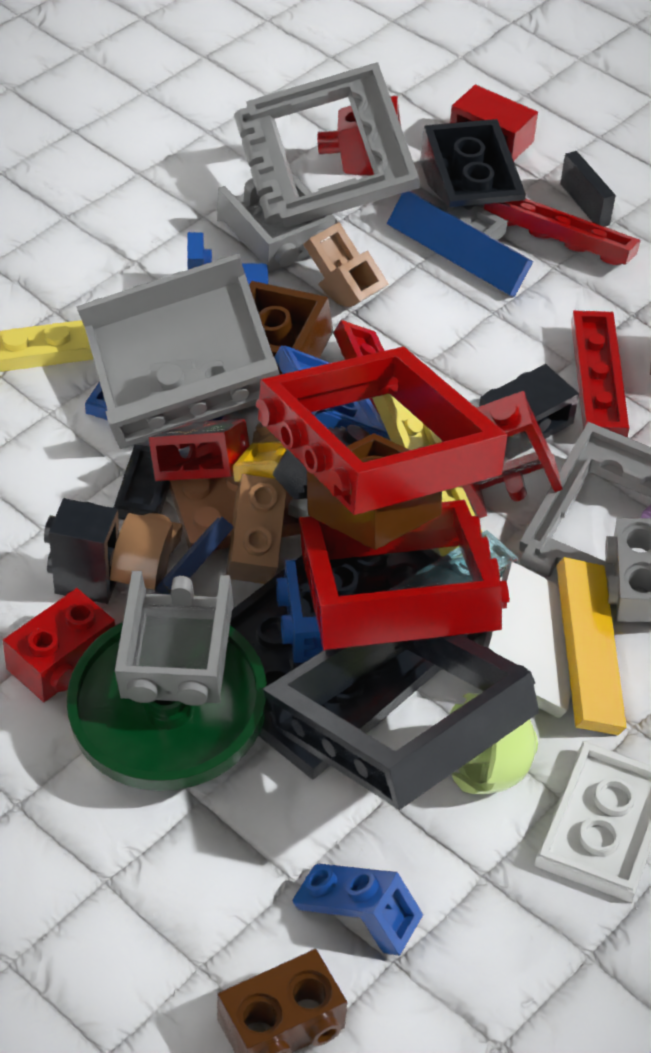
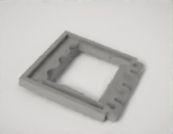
M378 62L246 101L247 107L237 110L234 114L248 165L251 167L254 185L260 197L259 201L264 218L269 225L282 222L284 228L421 188L418 173ZM348 97L374 175L358 180L356 178L319 188L318 192L299 197L275 119Z
M588 422L559 472L563 490L554 492L552 486L550 487L520 540L519 551L524 552L520 565L550 577L556 565L563 557L604 565L606 578L614 576L613 564H606V561L554 540L552 536L562 518H565L583 486V481L588 472L651 498V447ZM633 588L635 591L640 593L649 592L647 589L644 588Z

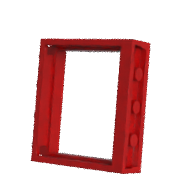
M404 346L260 379V395L256 401V407L259 409L258 420L353 515L502 475L507 433ZM390 394L443 442L362 462L311 412Z
M465 500L442 502V515L376 550L364 546L361 542L330 528L311 516L299 517L302 560L323 650L502 630V609L507 608V603L510 602L508 585L506 581H500L498 561L496 558H491L489 541L487 536L482 537L479 517L471 515ZM459 546L473 581L338 596L329 560Z

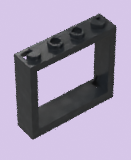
M462 635L324 650L263 689L272 725L276 731L398 810L404 808L539 713L534 688L536 683L532 672L523 665H518L493 652L490 648L483 647ZM405 650L413 652L483 691L397 751H394L321 706Z

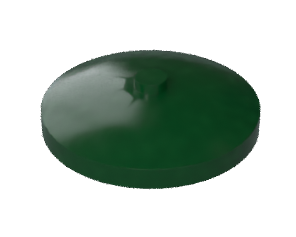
M147 617L139 666L207 670L214 621ZM123 622L100 635L82 654L72 672L67 691V712L74 739L86 759L95 768L109 778L124 785L151 791H170L205 783L237 764L254 745L262 730L267 713V703L263 693V689L267 687L264 668L252 645L241 633L231 626L229 627L220 694L221 703L187 705L180 701L166 700L140 703L128 698H121L115 675V667Z

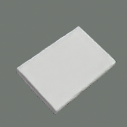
M511 562L505 569L502 581L507 582L510 597L507 608L502 609V630L487 632L483 647H488L493 652L518 665H523L531 671L536 683L534 688L538 708L560 719L568 711L571 686L559 585Z
M582 741L537 852L534 867L632 903L651 851V765Z

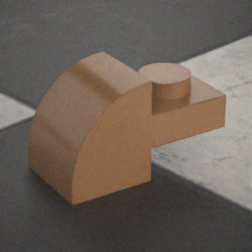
M340 222L309 238L303 244L324 277L318 285L328 297L339 305L345 307L355 306L389 285L369 251L367 250L359 254Z
M128 513L115 545L110 580L130 584L132 571H142L145 588L155 590L167 574L169 556L181 541L183 524L171 522L167 516L162 514L149 513L137 515Z

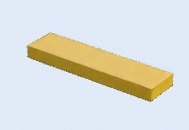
M563 557L556 567L575 728L619 735L627 726L610 604H608L609 593L605 566Z

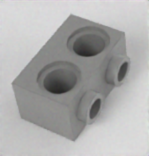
M617 518L614 536H606L605 541L606 564H614V576H608L607 579L608 604H616L617 622H651V518ZM632 548H641L647 552H636ZM640 587L647 589L649 592L640 593L633 588Z

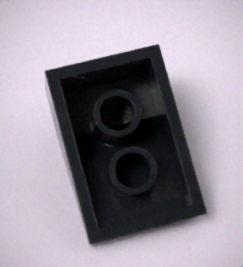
M498 119L424 126L420 162L428 186L448 207L525 200L526 193Z

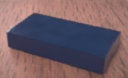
M223 516L221 518L218 517L157 585L154 594L171 595L173 578L177 576L191 578L231 532L234 526Z

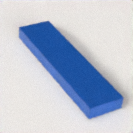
M411 191L401 194L386 223L510 296H516L534 262Z

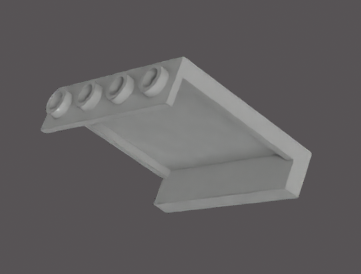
M239 253L76 306L86 330L108 410L105 411L108 423L120 449L147 441L150 436L188 423L208 421L254 406L260 395V379L280 375ZM193 359L195 367L200 368L208 361H223L226 370L224 373L150 397V364Z

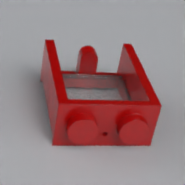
M524 391L476 407L507 433L502 475L462 486L479 519L487 516L482 489L505 482V487L511 500L521 501L527 495L523 475L539 469H544L554 492L563 490L554 454L549 449Z

